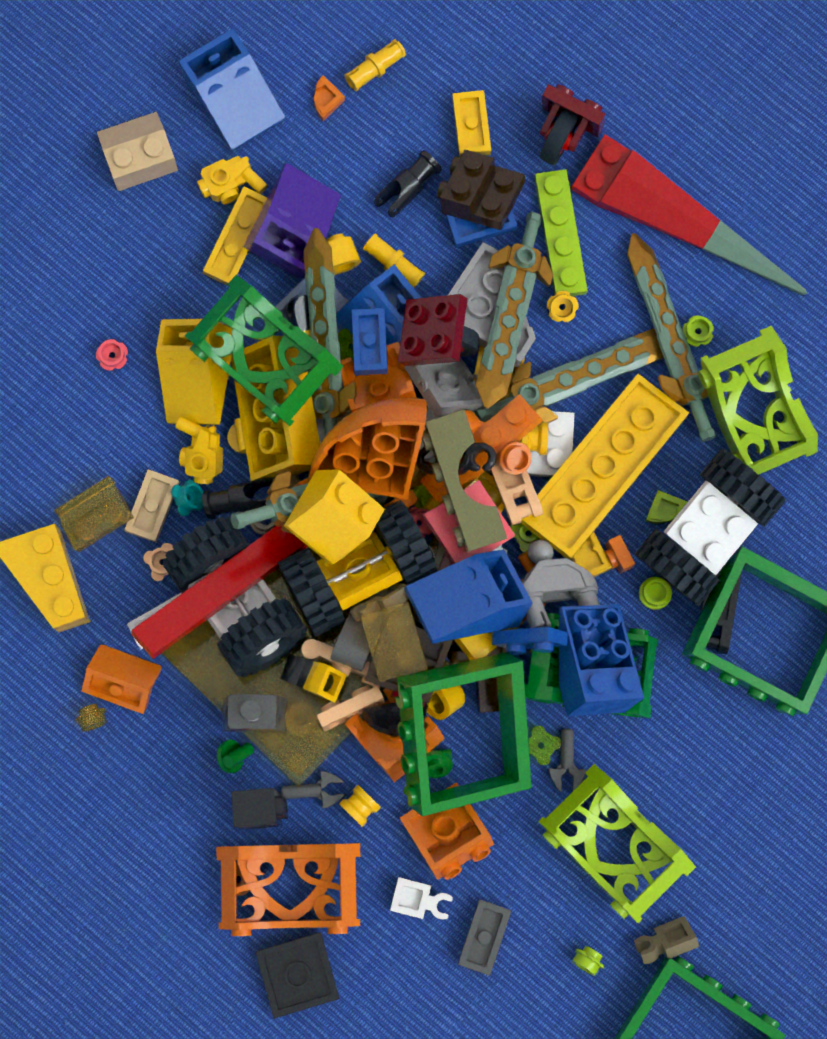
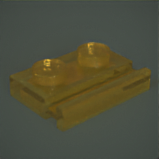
M107 476L54 510L59 516L60 523L74 550L81 552L134 518L120 490L117 489L114 478Z
M409 602L361 615L380 683L388 679L428 669Z

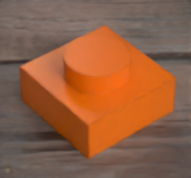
M621 535L608 540L605 544L607 550L604 552L612 569L617 568L619 574L631 569L635 562Z

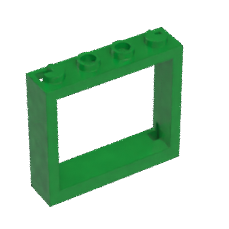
M739 547L723 566L718 576L720 582L711 591L682 655L691 659L690 664L696 666V669L708 672V669L720 674L718 680L732 687H736L739 684L748 689L746 694L760 702H765L767 699L777 704L775 710L780 713H785L791 717H794L795 714L807 715L827 673V632L796 697L705 650L742 569L827 614V591L745 547Z
M500 653L397 677L399 696H396L395 700L400 709L401 722L398 723V734L403 742L404 753L401 755L400 761L406 776V786L403 789V793L407 796L408 806L421 816H426L532 788L524 670L521 659L510 653ZM497 677L504 775L430 793L422 694Z
M676 956L675 960L667 959V957L664 958L614 1039L633 1038L673 973L768 1036V1039H784L786 1035L777 1030L780 1023L765 1013L759 1018L749 1011L752 1006L749 1002L736 994L729 998L720 991L723 987L722 984L708 975L701 979L691 972L694 968L692 964L680 956Z

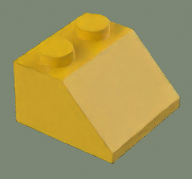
M316 470L284 527L327 563L334 565L370 537L385 509L341 470Z

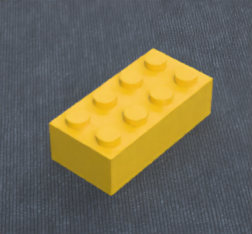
M272 336L244 348L248 369L258 372L284 369L278 358V346L283 336ZM290 348L285 353L290 367L295 365L291 358H295L299 354V351L295 348ZM232 354L231 365L232 368L237 372ZM308 371L298 376L301 381L308 374ZM292 379L285 381L288 385L287 396L284 390L281 389L274 392V399L277 403L282 404L297 387ZM234 380L251 481L268 477L275 478L278 474L288 471L291 472V475H298L309 471L313 457L320 445L312 396L293 416L292 420L294 422L289 426L281 419L277 423L273 422L261 411L264 405ZM250 383L265 395L267 384Z

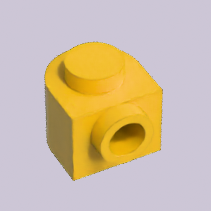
M336 234L327 239L332 248L334 276L347 272L361 263L352 237Z
M459 685L434 691L430 702L427 703V713L437 720H443L460 709L465 703V694L462 687Z

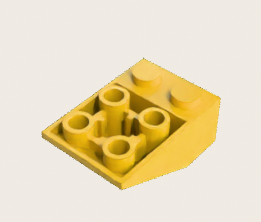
M202 319L161 320L156 355L168 424H176L180 417H184L198 425H220L228 374L211 359L208 358L203 362L190 350L193 343L185 337L187 332H192ZM220 322L205 338L206 342L215 348H220L224 344L223 338L216 336V333L227 332L232 336V328ZM232 354L228 357L221 358L229 366L231 363Z

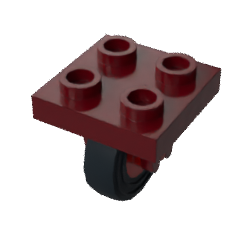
M548 84L542 95V109L548 111L549 115L540 131V135L545 137L544 140H546L540 153V159L552 165L559 161L564 151H575L585 131L598 138L604 127L606 115L601 112L602 107L589 99H585L582 102L573 97L574 93L570 89L559 84L556 87Z
M461 294L406 300L398 363L404 366L459 362L460 357L472 356L477 353L479 334L475 330L464 326L468 298Z

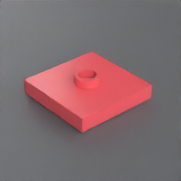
M480 480L464 489L465 493L474 501L483 505L496 506ZM443 503L422 516L453 564L475 554L491 552L515 536L498 509L507 539L466 552L464 546L458 547L452 528L457 527L454 514L447 515Z

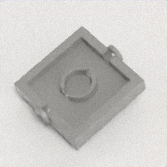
M461 357L459 362L404 367L435 416L448 415L463 409L475 412L478 408H484L475 386L478 375L471 374Z

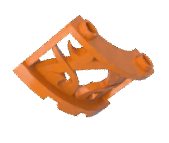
M360 843L216 847L217 860H221V922H218V927L221 930H231V936H252V929L328 928V934H347L348 927L360 926V919H357L356 857H361ZM340 858V884L332 882ZM285 859H293L298 875L307 883L316 885L310 895L291 910L275 901L263 888V886H267L279 878L285 867ZM236 860L246 883L239 887H236ZM314 861L317 863L318 869L314 873L322 874L320 879L311 877L305 872V866L308 862ZM262 863H270L274 868L273 874L266 879L258 881L256 875L265 874L260 870ZM328 888L340 891L341 916H330L325 913L324 908L327 903L336 905L333 897L324 895ZM250 890L254 896L247 898L243 902L242 907L248 904L252 905L255 912L249 918H237V893ZM313 907L315 914L319 918L299 919L302 916H304L307 912H309ZM267 909L282 920L261 919Z

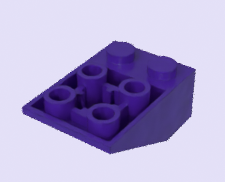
M285 163L243 247L297 278L305 276L304 248L314 228H318L326 239L341 194L290 164Z

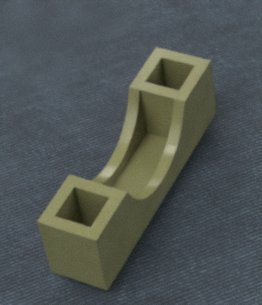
M463 409L427 421L422 441L426 451L431 449L433 451L436 462L431 464L432 471L437 483L443 481L447 494L442 496V501L447 515L454 514L457 527L452 528L458 547L464 546L466 552L507 539L497 506L483 505L474 501L465 493L459 481L458 468L461 457L466 449L475 442L465 410Z

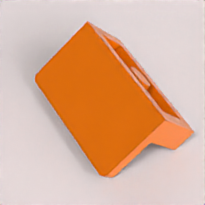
M100 645L86 668L81 692L144 714L149 704L153 685L162 667L106 645Z

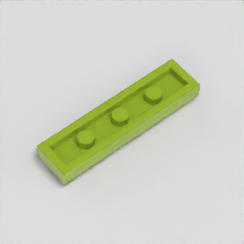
M567 169L536 173L534 179L549 266L553 273L554 296L558 291H567L570 293V296L586 295L588 290Z

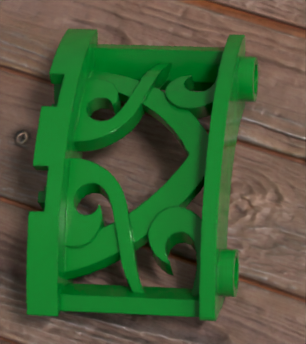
M235 275L227 284L230 288L193 331L187 332L185 337L193 343L190 350L203 362L208 358L211 359L264 405L261 411L273 422L277 423L281 419L291 426L294 422L292 420L293 416L330 374L336 376L344 366L298 326L295 327L282 316V313L252 285ZM241 297L234 321L225 317L226 313ZM256 319H262L265 323L264 329L260 332L245 328L246 322L254 328L253 322ZM219 322H222L232 328V336L227 332L216 333V336L223 338L224 344L220 348H215L207 343L205 338ZM278 331L284 336L278 346V358L284 369L270 372L249 370L244 352V335L251 339L263 340L274 336ZM295 348L299 351L297 357L291 358L295 365L290 367L285 353L288 349ZM233 354L237 372L221 358ZM310 370L301 381L298 376ZM292 379L297 387L282 404L277 403L274 399V392L281 389L284 390L287 396L288 385L285 381ZM250 383L267 384L265 395Z
M546 613L552 624L551 628L559 630V614ZM629 628L627 635L630 646L644 648L642 669L637 671L638 676H641L640 684L644 699L625 713H612V715L650 719L652 709L650 697L658 639L649 636L648 630ZM554 647L553 653L556 654L555 658L551 657V652L541 653L535 652L532 649L528 685L524 684L525 699L545 704H561L564 707L559 687V647Z

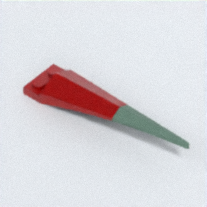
M604 134L570 188L600 208L703 249L799 295L807 294L805 288L634 150L630 151L606 134Z

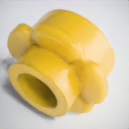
M558 291L555 296H551L548 299L547 309L550 311L549 316L552 320L556 322H569L576 316L575 312L579 307L578 301L574 296H570L569 292ZM561 304H565L564 310L559 308Z

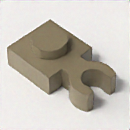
M396 583L365 599L366 602L351 608L350 612L354 621L359 622L362 619L364 624H368L375 620L382 612L391 614L400 610L403 607V603L409 599L404 590L408 584Z
M685 916L655 927V935L652 937L641 936L634 940L638 953L640 952L643 964L654 962L663 953L669 959L699 947L697 937Z

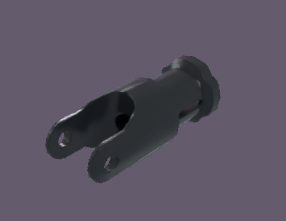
M425 150L418 154L419 158L407 170L402 169L375 197L374 205L380 207L391 197L400 194L398 199L390 206L388 216L392 218L397 216L423 190V185L435 173L439 174L442 171L439 163Z
M268 477L230 485L229 489L213 493L210 490L204 491L202 502L207 518L212 520L219 514L233 511L234 513L245 512L266 506V498L253 500V496L260 488L271 486L275 478Z

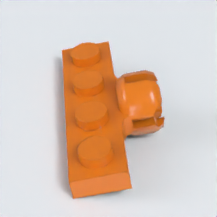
M520 394L486 422L481 421L471 410H465L475 440L474 443H486L494 448L497 454L496 461L499 459V453L504 445L512 441L519 442L543 421ZM481 452L475 459L480 466L479 471L468 470L465 474L459 475V481L463 490L484 472L482 466L488 461L487 453ZM463 454L462 457H461V460H460L459 465H460V464L463 462V460H464V454ZM427 474L420 482L439 504L443 503L442 496L447 494L443 481L437 483L434 475Z

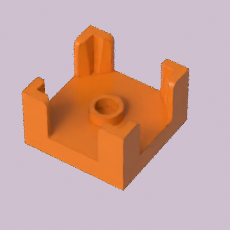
M399 342L386 345L388 374L355 376L353 359L349 357L341 360V364L344 366L341 369L344 388L352 382L356 383L357 396L355 400L352 398L348 399L351 413L366 405L382 400L417 398L410 376L404 368L405 366L398 363Z
M387 688L383 690L388 700L382 705L396 702L394 698L390 697L393 690ZM355 714L345 723V726L394 783L405 774L400 761L401 755L404 754L403 742L399 736L378 732L370 727L365 720L363 721L358 714ZM427 715L424 720L426 752L428 753L445 738L438 726Z

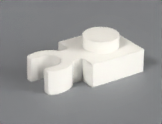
M398 877L390 911L423 919L426 909L430 910L438 919H448V914L440 913L437 910V903L440 900L452 901L453 897L446 893L430 896L431 885Z

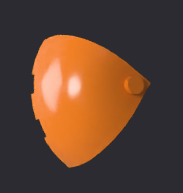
M392 398L366 405L347 415L328 432L320 443L311 463L308 483L316 470H341L366 493L407 500L426 424V399Z

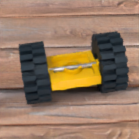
M401 500L384 508L385 510L374 528L376 533H371L368 539L334 565H330L323 558L315 561L308 547L277 562L301 613L315 637L345 623L341 609L345 610L400 581L403 584L409 585L438 572L436 563L432 558V553L418 525Z

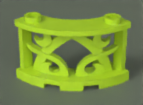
M772 326L760 330V336L711 358L707 355L701 357L702 370L698 371L699 380L702 386L707 389L715 417L731 454L752 468L758 475L802 455L808 457L818 452V433L809 420L800 399L793 400L790 393L791 388L787 385L793 382L788 363L787 348ZM739 365L742 371L738 374L736 371L727 369ZM726 370L729 373V378L727 381L722 382L719 373ZM767 371L768 380L764 384L759 383L754 374L756 373L757 377L761 378L762 374ZM747 382L759 391L774 392L776 396L765 409L763 416L764 427L748 422L736 413L739 397ZM723 392H728L726 400ZM776 411H781L784 419L782 422L774 420L777 428L774 429L773 415ZM736 428L740 429L741 431H743V432H745V433H743V434L739 437V435H738V433H737V431H736ZM763 439L768 440L771 455L753 462L748 455V446L754 443L757 453L761 454L765 446ZM777 441H797V444L780 451Z
M593 764L585 772L588 777L546 818L542 817L538 821L546 830L542 836L555 849L561 846L614 900L610 906L623 919L629 915L636 923H639L642 920L641 915L682 874L688 876L696 866L679 846L637 810L638 807L612 778ZM599 789L593 798L589 810L582 807L581 805ZM614 809L618 813V820L615 823H608L599 818L600 812L607 818V811ZM575 811H578L586 817L585 824L580 821L570 822V824L576 827L577 833L573 837L567 836L561 831L559 826ZM631 823L636 830L630 839L629 850L635 864L620 865L599 861L596 850V826L598 825L607 830H619ZM584 842L586 860L573 846ZM640 842H647L651 847L649 853H642L644 858L647 859L644 862L641 861L637 853V845ZM671 862V864L655 880H653L649 872L659 869ZM600 874L618 876L614 882V888ZM642 874L649 886L631 902L624 895L623 887L625 884H632L635 891H637L639 883L635 875Z

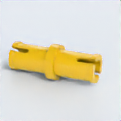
M393 39L375 54H368L365 56L364 62L349 73L344 74L347 84L357 92L359 88L376 76L378 78L382 77L386 73L385 70L406 56L405 49L399 41L397 42L396 39Z
M376 233L363 247L364 251H367L385 266V271L395 264L413 288L419 284L425 275L423 271L403 257L405 253L400 249L398 251L393 249L378 237Z

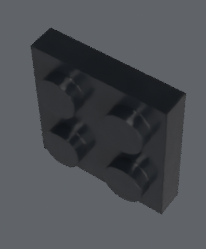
M321 932L256 951L274 1019L340 999Z

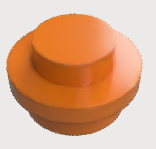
M518 441L507 443L499 453V465L508 474L518 475L523 473L531 464L529 448Z

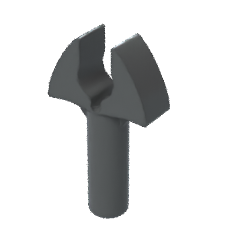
M571 728L561 730L560 765L556 769H548L550 779L559 792L562 791L561 777L565 774L566 769L573 779L572 792L582 783L586 769L579 770L574 765V730Z
M321 771V779L316 784L282 786L281 795L285 799L317 797L323 801L322 808L324 809L339 802L345 794L331 796L322 791V789L326 788L330 783L337 784L344 783V781L331 773Z

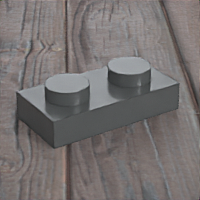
M480 899L478 900L458 965L489 976L491 975L512 910Z

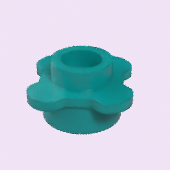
M193 480L185 481V484L182 486L174 485L172 487L171 495L174 497L175 503L178 506L177 511L181 516L189 515L192 510L199 511L202 509L203 490Z

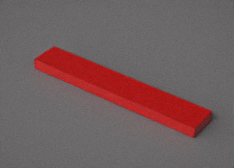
M275 526L133 628L132 636L152 659L156 658L278 569L277 562L308 546L295 535L282 531V526Z

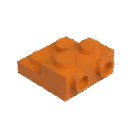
M454 783L453 785H451L450 787H448V788H446V789L453 788V787H457L458 784H457V783ZM471 804L426 816H421L415 810H411L400 817L402 824L437 880L442 877L445 880L454 878L462 871L461 865L471 859L474 862H478L486 858L491 852L490 847L494 845L491 835Z

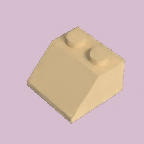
M157 112L97 132L118 191L178 171L173 152Z

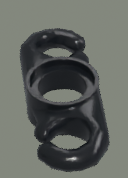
M473 443L464 452V460L459 465L458 475L465 474L468 470L479 471L480 466L475 459L481 452H485L488 455V461L482 466V469L489 471L496 463L497 454L494 448L486 443ZM423 447L418 453L417 467L426 474L434 475L431 465L428 466L424 462V457L430 450L426 451L425 447Z

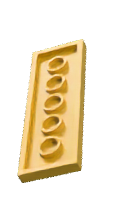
M637 374L538 493L537 496L543 510V515L535 518L532 515L522 518L521 524L540 539L548 541L553 549L562 556L571 560L687 418L689 412L641 375Z

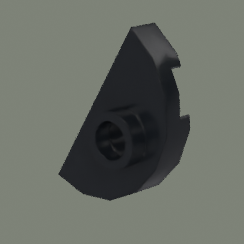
M396 702L363 708L362 717L370 727L380 733L399 736L398 723L401 722L400 709ZM426 702L423 707L424 720L428 709Z

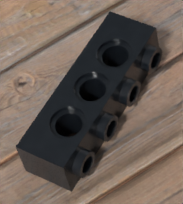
M275 788L231 791L233 824L235 828L247 830L282 827V819H288L287 799L280 795Z

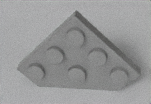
M483 242L448 295L461 294L468 298L464 326L475 330L479 334V345L485 348L506 265L503 268L490 269L491 257L498 250ZM527 316L524 319L516 351L514 366L517 368L536 339L533 328L529 326Z

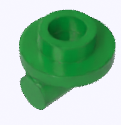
M225 740L219 745L217 750L218 764L224 772L236 773L241 769L243 760L252 755L254 749L250 743H244L240 746L235 740Z
M451 749L431 750L427 753L428 776L430 778L443 777L452 770Z

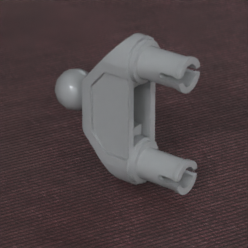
M540 539L532 542L528 548V557L536 565L522 580V584L533 602L526 614L530 628L552 626L543 603L572 600L578 602L579 606L600 605L596 596L598 585L593 575L567 558L552 559L554 555L553 547L548 541Z

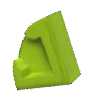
M658 490L645 522L652 524L670 522L683 509L687 501Z

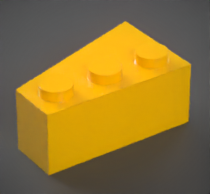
M55 523L0 542V558L53 629L60 633L90 622L61 530Z

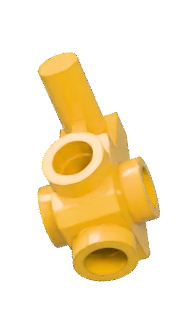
M236 156L228 161L222 159L202 168L200 173L202 179L197 181L204 198L211 196L213 201H221L223 205L238 199V186L248 183L259 194H262L268 187L251 169L247 156L243 158Z
M180 417L175 428L192 436L191 445L183 447L180 451V466L185 467V473L188 476L194 477L195 483L211 484L213 483V478L223 471V448L220 447V434L216 432V426L214 425L202 427L184 417Z

